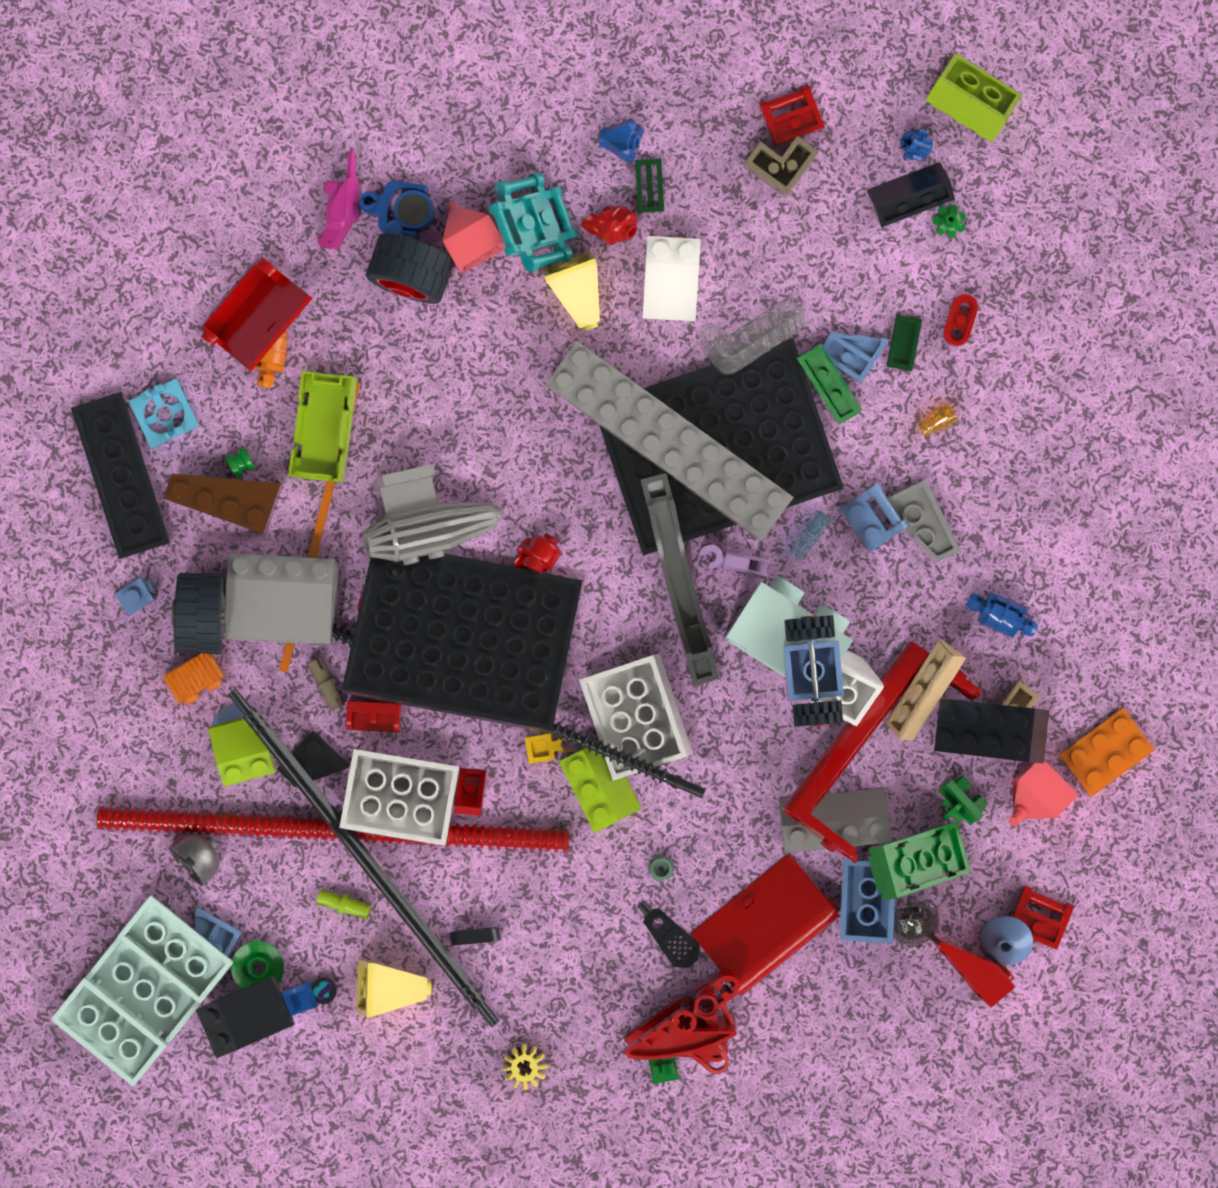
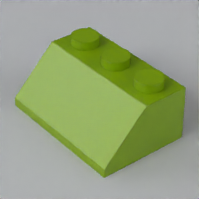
M955 53L925 101L932 104L937 110H941L954 118L959 124L967 126L980 137L993 142L1022 97V94Z
M584 748L559 761L594 833L642 809L626 777L612 780L606 759H603L601 754L596 756L594 751L589 753L588 748Z

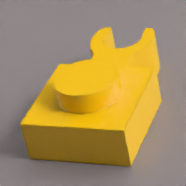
M551 734L525 738L529 764L555 760V751L569 753L572 751V748L563 749L561 746L562 740L559 738L556 741H552Z

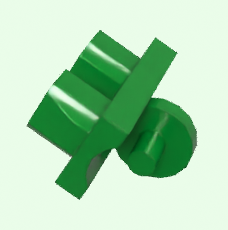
M963 775L954 781L951 780L944 784L938 791L945 798L941 804L948 810L943 817L948 820L953 816L959 823L964 819L969 825H972L984 816L982 812L987 807L988 802L979 794L971 800L965 795L971 784Z

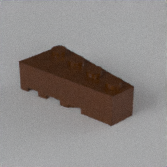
M172 473L163 499L266 535L284 485Z

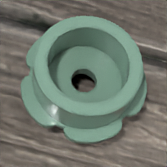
M658 855L649 863L648 872L652 874V878L655 881L662 882L664 879L668 880L672 877L674 864L670 858ZM659 866H663L664 870L659 871Z

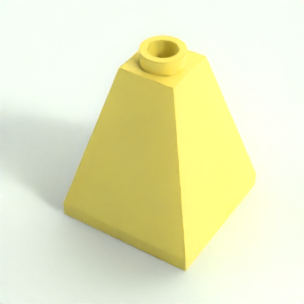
M588 252L572 258L569 262H560L541 269L546 282L578 327L582 328L583 331L596 328L598 326L597 322L600 321L597 263L592 253Z
M358 959L357 1013L366 1017H373L427 1000V996L431 995V980H427L426 977L369 960Z

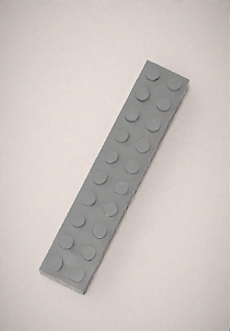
M576 341L546 383V387L759 541L765 538L793 499V496L578 341Z

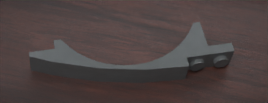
M664 473L641 479L643 494L692 684L694 686L717 680L719 677L713 658L714 652L691 576L667 474Z

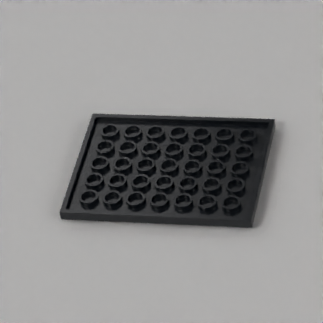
M794 338L643 388L793 496V499L786 508L844 489L805 371L797 359L799 353ZM599 425L642 555L645 556L657 552L640 480L664 474L665 472ZM667 474L676 506L683 543L737 525Z
M444 553L445 556L430 560L428 555L418 557L419 562L404 565L403 561L395 562L370 557L341 689L342 693L552 734L583 580L547 573L539 574L532 570Z

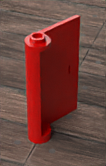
M789 853L691 932V935L719 970L730 968L738 974V994L742 997L840 917L838 911L841 908L832 897L829 899L825 898Z

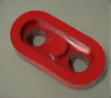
M960 295L951 304L943 329V338L950 346H962L970 337L978 312V303L971 295ZM961 304L968 305L969 311L967 313H962L959 310ZM959 329L961 332L960 338H953L951 331Z

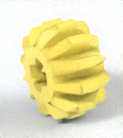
M522 1044V1053L520 1054L518 1049L513 1047L511 1050L515 1058L507 1054L504 1057L506 1061L512 1064L502 1066V1070L512 1071L505 1076L506 1081L515 1077L514 1088H517L520 1081L523 1082L524 1090L528 1089V1081H531L532 1085L537 1087L538 1081L535 1076L540 1079L545 1078V1074L538 1070L547 1069L548 1067L547 1063H538L545 1055L541 1053L535 1057L536 1046L531 1048L530 1053H526L527 1045ZM524 1060L530 1062L529 1067L532 1069L529 1073L526 1070L525 1074L520 1072L521 1067L517 1065L519 1062L523 1064Z

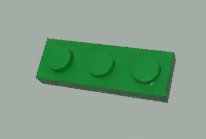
M821 343L797 357L838 425L861 413L862 408Z

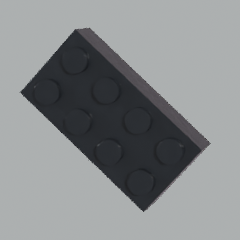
M940 698L934 751L1044 764L1050 710Z

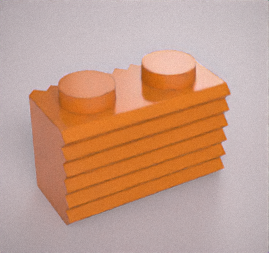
M201 653L167 673L162 678L177 703L182 704L185 702L188 706L201 698L198 693L208 689L211 692L222 686L223 682L221 680L226 675L213 654Z

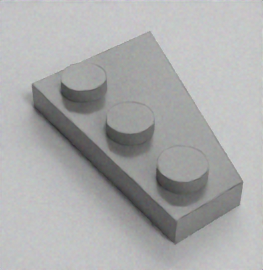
M926 479L887 498L901 520L905 519L909 525L905 530L936 562L961 551Z

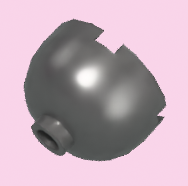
M186 834L176 839L168 847L175 861L183 865L190 873L188 876L198 885L203 886L216 875L219 869V856L216 850L219 847L210 836L205 839L199 834Z

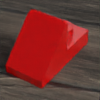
M460 768L454 813L481 816L486 770Z

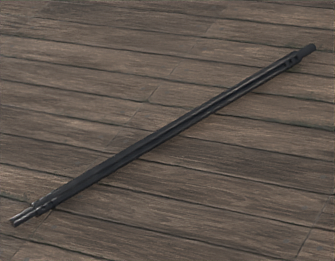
M236 688L227 695L243 713L244 716L242 718L471 1007H476L491 1027L495 1026L500 1020L484 1002L485 997L355 833L352 830L339 828L341 822L340 814L255 707L252 709Z

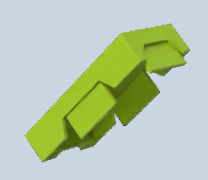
M301 371L298 395L300 405L298 404L294 433L295 445L291 449L288 476L345 483L357 378ZM306 393H309L308 406L305 405ZM346 397H348V399H347L348 410H345ZM302 445L301 458H298L299 446Z

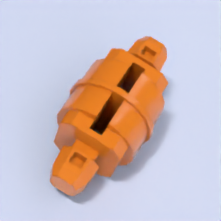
M283 333L254 367V370L260 371L257 375L258 387L271 389L275 378L273 373H283L286 355L288 354V333Z

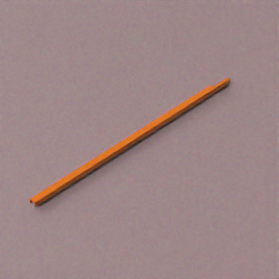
M357 382V389H356L354 409H355V405H356V401H357V397H358V393H359V389H360V385H361V383H358V382ZM326 482L307 558H317L335 482ZM295 643L285 644L279 671L288 673Z

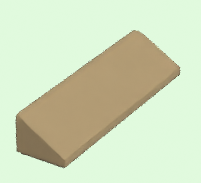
M938 640L886 722L900 740L913 741L966 659L960 652L943 640Z

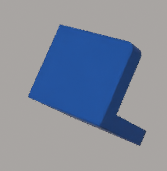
M309 981L281 991L291 1016L318 1006Z

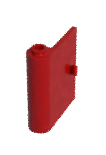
M261 256L200 328L204 332L200 337L212 347L217 343L251 372L313 298Z

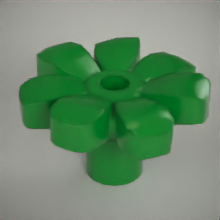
M953 204L950 205L949 210L945 206H941L938 209L940 216H934L932 219L934 225H939L936 233L941 236L947 232L948 238H954L956 231L963 232L966 226L961 221L966 219L965 213H957L958 206Z

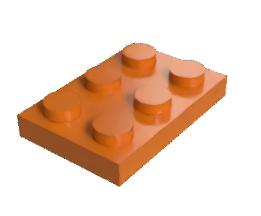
M1122 707L1061 752L1059 756L1087 794L1092 797L1155 751V749Z

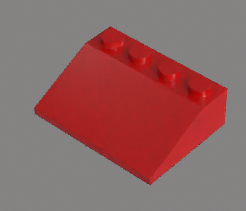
M931 935L929 937L975 994L990 1008L1016 988L1011 982L1015 977L997 960L992 962L984 956L938 936Z

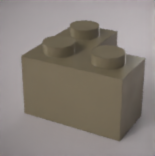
M798 136L782 157L762 142H759L745 161L743 168L786 198L815 160L819 151Z

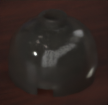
M926 901L902 903L908 907L895 909L893 939L907 945L908 948H919L923 943L932 939L939 927L938 907L934 904V907L931 908L929 907V902Z

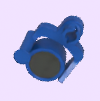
M393 180L386 185L383 194L365 192L360 197L361 209L368 215L378 217V227L382 233L400 234L419 240L418 233L427 230L435 219V208L430 198L426 195L429 190L426 185ZM398 190H408L396 199L394 204L396 220L389 222V210L394 195ZM369 200H374L371 205H366Z

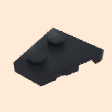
M314 730L291 753L313 781L350 767ZM280 765L277 768V770L290 783L297 787L296 784L292 781V779L288 776V774Z

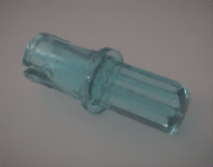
M818 511L807 529L802 530L803 534L790 551V554L797 560L803 561L814 544L820 542L819 537L829 523L832 522V519L823 512Z

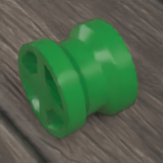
M243 445L238 448L237 452L233 454L228 453L224 456L237 479L246 470L252 471L256 468Z

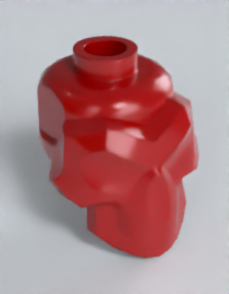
M608 205L598 215L590 213L582 221L581 227L590 234L596 235L606 244L614 245L625 242L635 236L638 229V219L635 213L624 206L613 207Z
M545 533L544 536L533 535L532 538H526L516 549L519 556L514 560V567L536 571L539 574L542 571L550 570L562 554L560 548L556 546L559 541L548 533Z

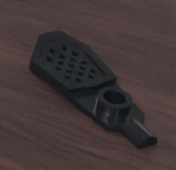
M645 901L637 906L645 915L643 923L673 967L689 968L698 960L699 943L661 909H651ZM660 918L663 920L661 928L653 926L655 919Z

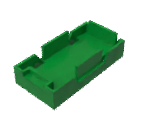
M957 821L938 825L923 832L869 848L872 856H869L868 859L877 892H883L881 895L883 901L899 898L971 873ZM935 831H937L938 835L932 837V835L935 834ZM948 872L949 875L943 876V873Z

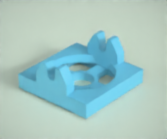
M176 378L165 384L156 385L153 389L146 390L140 396L128 401L151 449L200 427ZM160 394L172 395L180 402L170 406L163 402ZM152 398L156 405L154 415L145 418V407ZM163 406L169 407L172 411V417L166 422L160 421L157 418V411ZM184 410L183 421L179 427L175 428L173 423L175 413ZM158 422L164 424L168 432L164 434L157 433L149 426Z

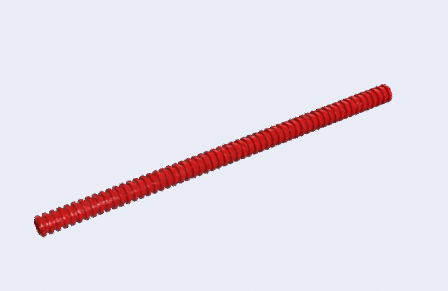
M100 806L97 811L96 821L99 830L105 827L107 830L115 828V831H119L120 828H123V831L131 829L132 832H135L136 829L144 832L146 829L148 832L156 830L157 833H160L161 830H164L165 833L173 831L174 834H177L178 831L185 834L187 831L189 833L198 832L199 835H202L203 832H206V835L214 833L215 836H218L219 833L227 836L228 833L231 836L239 834L240 837H243L244 834H247L248 837L256 835L257 838H260L261 835L268 838L270 835L273 838L281 836V839H285V836H289V839L297 837L298 840H301L302 837H305L306 840H310V837L314 838V840L322 838L323 841H326L327 838H330L331 841L338 839L326 822L317 816L315 819H311V816H307L304 819L303 816L295 818L294 815H291L290 818H286V815L278 817L276 814L273 817H270L269 814L262 817L261 814L253 816V813L245 816V813L237 815L233 812L232 815H228V812H224L221 815L220 812L212 814L211 811L204 814L203 811L195 813V811L191 810L190 813H187L186 810H183L180 813L178 810L171 812L170 809L162 812V809L154 811V809L150 808L149 811H146L145 808H141V811H138L137 808L129 810L128 807H125L124 810H121L120 807L113 809L109 806L107 809H104V806ZM450 823L446 844L447 847L455 844V847L463 845L464 848H467V845H471L472 848L488 846V849H492V846H496L497 849L505 847V850L513 847V850L521 848V850L525 851V848H530V851H533L534 848H538V851L546 849L547 852H550V849H554L555 852H558V850L567 852L569 831L565 828L564 831H559V828H556L555 831H551V828L543 830V827L535 830V827L526 829L524 826L522 829H518V826L510 829V826L502 828L501 825H498L497 828H493V825L477 827L476 824L469 827L468 824L460 826V823L452 826V823ZM353 831L359 840H364V843L372 840V843L380 841L381 844H384L385 841L393 844L394 841L397 844L405 842L406 845H409L410 842H413L414 845L422 843V846L426 845L425 842Z

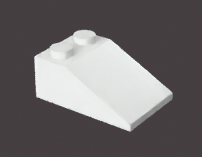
M647 236L643 319L696 320L701 239Z

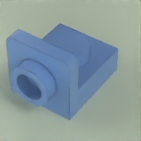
M138 577L135 579L136 581L115 593L128 616L133 615L156 600L153 594L157 591L149 579L144 580L143 577Z

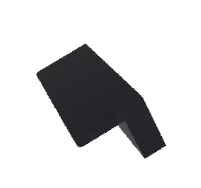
M940 162L867 190L881 228L955 200L950 178Z

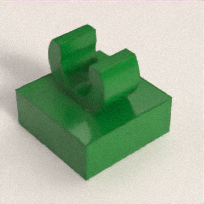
M675 1057L649 1060L653 1084L679 1080Z

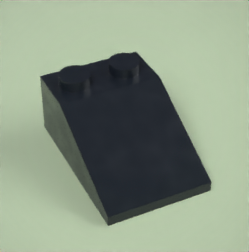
M274 976L195 1009L216 1059L295 1025Z

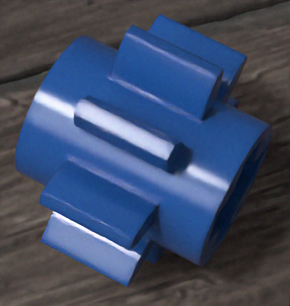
M913 127L911 131L905 132L900 140V149L905 151L903 157L912 161L914 159L922 161V158H926L931 153L933 147V140L927 138L929 132L921 128L917 130Z

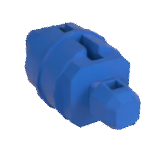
M990 592L986 600L978 594H970L966 606L974 612H980L977 621L982 623V625L993 629L994 632L997 631L1012 638L1018 630L1026 636H1034L1038 624L1030 618H1024L1027 609L1011 601L1010 598L1007 599Z

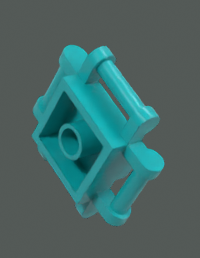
M540 172L531 173L526 178L510 182L506 180L497 182L495 184V192L499 202L488 206L490 215H494L505 244L504 252L506 257L513 256L514 258L520 256L523 266L528 272L536 271L540 266L551 263L571 261L573 253L571 248L566 246L565 242L579 237L577 228H573L563 202L561 187L545 191L543 187L544 177ZM526 188L531 189L532 194L516 199L511 198V192ZM549 200H552L554 208L556 210L562 229L564 231L563 233H561L560 228L556 221ZM551 247L554 249L552 253L540 256L533 255V252Z

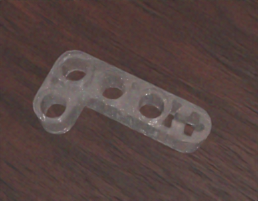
M794 297L783 299L730 335L717 324L710 323L704 325L699 331L704 355L723 374L737 372L804 327L805 316L802 303Z

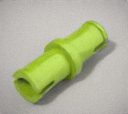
M322 888L316 901V905L337 910L338 914L344 915L347 913L364 920L368 919L372 908L371 903L350 898L349 894L339 895Z

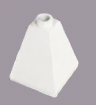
M847 650L841 659L844 696L825 697L819 702L841 700L843 720L857 726L884 688V684L864 658Z

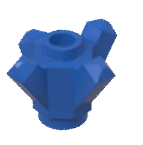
M632 118L614 126H604L599 135V145L614 153L621 160L627 163L635 159V151L639 148L644 128L640 124H636Z

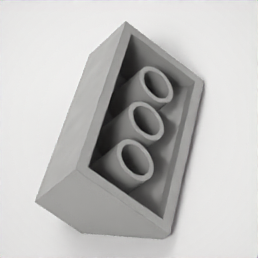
M884 788L826 794L812 812L813 816L852 846L891 842L889 814ZM789 798L779 799L784 852L826 849L821 845L822 840L782 810V807Z

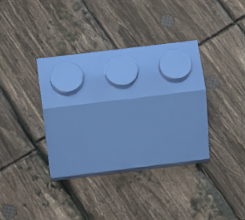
M848 859L843 860L840 940L893 944L895 899L882 900L881 895L883 892H877L869 860L857 859L856 864Z

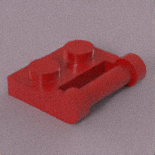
M808 84L801 86V89L774 100L758 102L775 147L793 141L797 136L801 138L825 128ZM805 99L807 106L773 118L772 111Z
M1024 885L1012 917L1021 920L1029 927L1034 941L1057 950L1073 912L1074 905L1068 902L1063 904L1032 891L1031 887ZM1028 901L1060 913L1059 921L1026 909Z

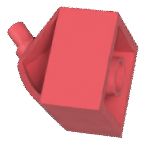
M455 202L447 203L448 219L442 242L447 253L453 259L460 275L506 248L500 233L488 214L458 207Z
M1045 760L1044 764L1029 762L1013 778V815L1009 818V823L1012 826H1018L1021 821L1026 819L1057 818L1079 794Z

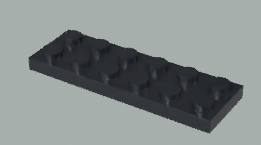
M123 392L72 407L73 417L118 558L121 560L170 544L171 542Z

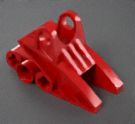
M730 968L719 970L707 980L699 981L695 985L694 998L686 995L679 996L670 1002V1005L667 1004L656 1012L655 1016L652 1015L641 1023V1026L634 1028L624 1036V1040L628 1044L624 1048L626 1056L630 1059L643 1060L665 1059L677 1056L693 1058L710 1073L721 1074L725 1072L729 1066L728 1045L726 1041L737 1035L735 1016L731 1015L726 1003L739 992L738 974ZM726 980L728 983L732 981V986L723 985L722 981ZM684 1003L686 1006V1003H688L690 1006L689 1008H680L679 1004ZM718 1008H721L723 1015H717ZM709 1060L713 1062L725 1060V1063L720 1068H714L710 1065Z

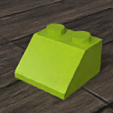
M243 718L208 727L216 764L224 787L275 773L273 755Z

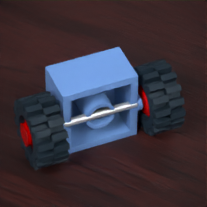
M833 615L804 616L784 620L786 642L808 640L805 641L806 644L782 646L787 700L811 699V702L814 701V703L792 705L794 727L823 726L843 722L841 700L819 702L825 697L844 696L839 641L817 643L814 640L835 637Z

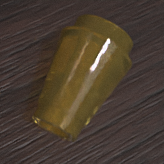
M949 403L945 405L940 404L918 423V426L923 435L927 437L954 427V423L959 420Z

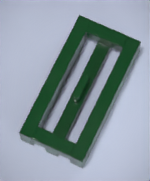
M635 160L638 214L664 212L662 160ZM651 165H656L659 206L654 207ZM641 166H646L648 207H643Z

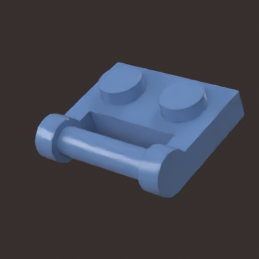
M879 482L840 509L869 552H872L909 526L905 519L901 520L881 491L883 487ZM872 496L894 526L890 530H888L868 501Z

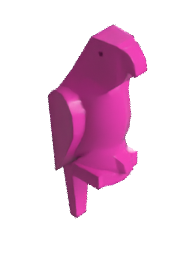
M349 151L346 181L325 182L324 190L329 197L325 210L326 228L322 236H318L317 239L319 245L326 249H339L349 229L359 219V179H356L355 151Z

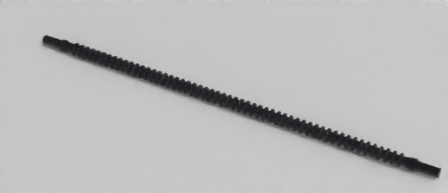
M334 623L332 637L335 638L336 642L341 640L343 645L348 643L351 648L354 634H351L349 629L344 631L343 626L337 628L336 623ZM561 722L554 723L553 737L558 735L560 740L565 738L567 743L572 741L574 746L581 745L582 750L588 748L589 753L594 751L596 756L601 754L603 759L608 757L610 762L615 760L617 765L622 763L624 768L629 766L631 771L636 769L638 774L642 772L645 774V777L651 776L653 781L658 779L660 784L665 782L676 790L677 788L701 799L704 796L705 788L682 779L680 775L667 772V768L661 770L660 765L654 767L653 762L647 764L646 759L640 761L639 756L634 758L632 753L627 755L625 750L620 752L617 746L611 748L610 743L604 745L603 740L597 742L596 737L590 739L589 734L583 736L582 731L576 733L575 728L570 730L568 725L563 727Z

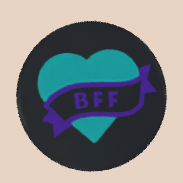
M318 978L311 985L318 1004H328L336 997L337 986L330 978Z

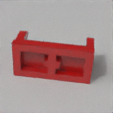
M347 701V730L400 733L401 704Z

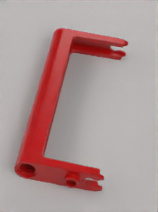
M909 641L880 679L884 684V688L857 726L849 722L846 723L782 807V810L788 816L820 838L823 847L832 853L836 850L855 864L858 861L856 856L857 849L813 816L812 812L900 699L929 656V652ZM959 669L949 686L972 702L975 698L981 699L983 692L968 681L966 674Z

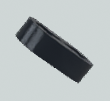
M500 927L450 932L451 945L487 943L501 940Z

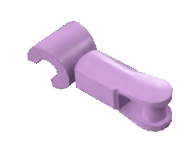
M705 544L698 551L699 555H706L710 551L714 552L715 558L708 562V569H714L723 564L722 568L768 577L766 571L768 563H771L769 559L727 550L723 554L721 549L714 544ZM750 560L758 561L756 571L749 570Z

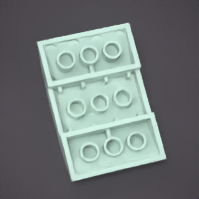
M150 895L51 1020L134 1087L234 962Z

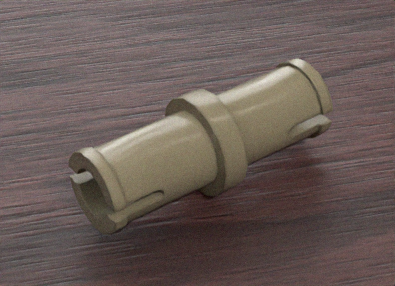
M323 657L308 663L307 666L317 683L315 687L317 691H321L330 712L345 705L335 685L337 681L335 677H331Z

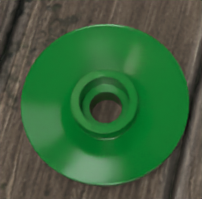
M252 941L244 944L236 951L232 959L234 963L231 966V973L235 983L241 989L271 976H274L277 984H279L284 974V960L281 953L276 947L264 941ZM256 962L263 964L264 968L261 972L254 970Z

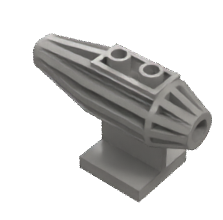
M434 464L382 475L373 481L375 492L380 491L386 515L363 531L364 547L369 557L395 562L403 561L404 565L419 562L418 557L425 555L429 556V560L445 556L444 551L496 528L497 522L501 521L498 506H493L492 502L438 503L431 478L436 474Z

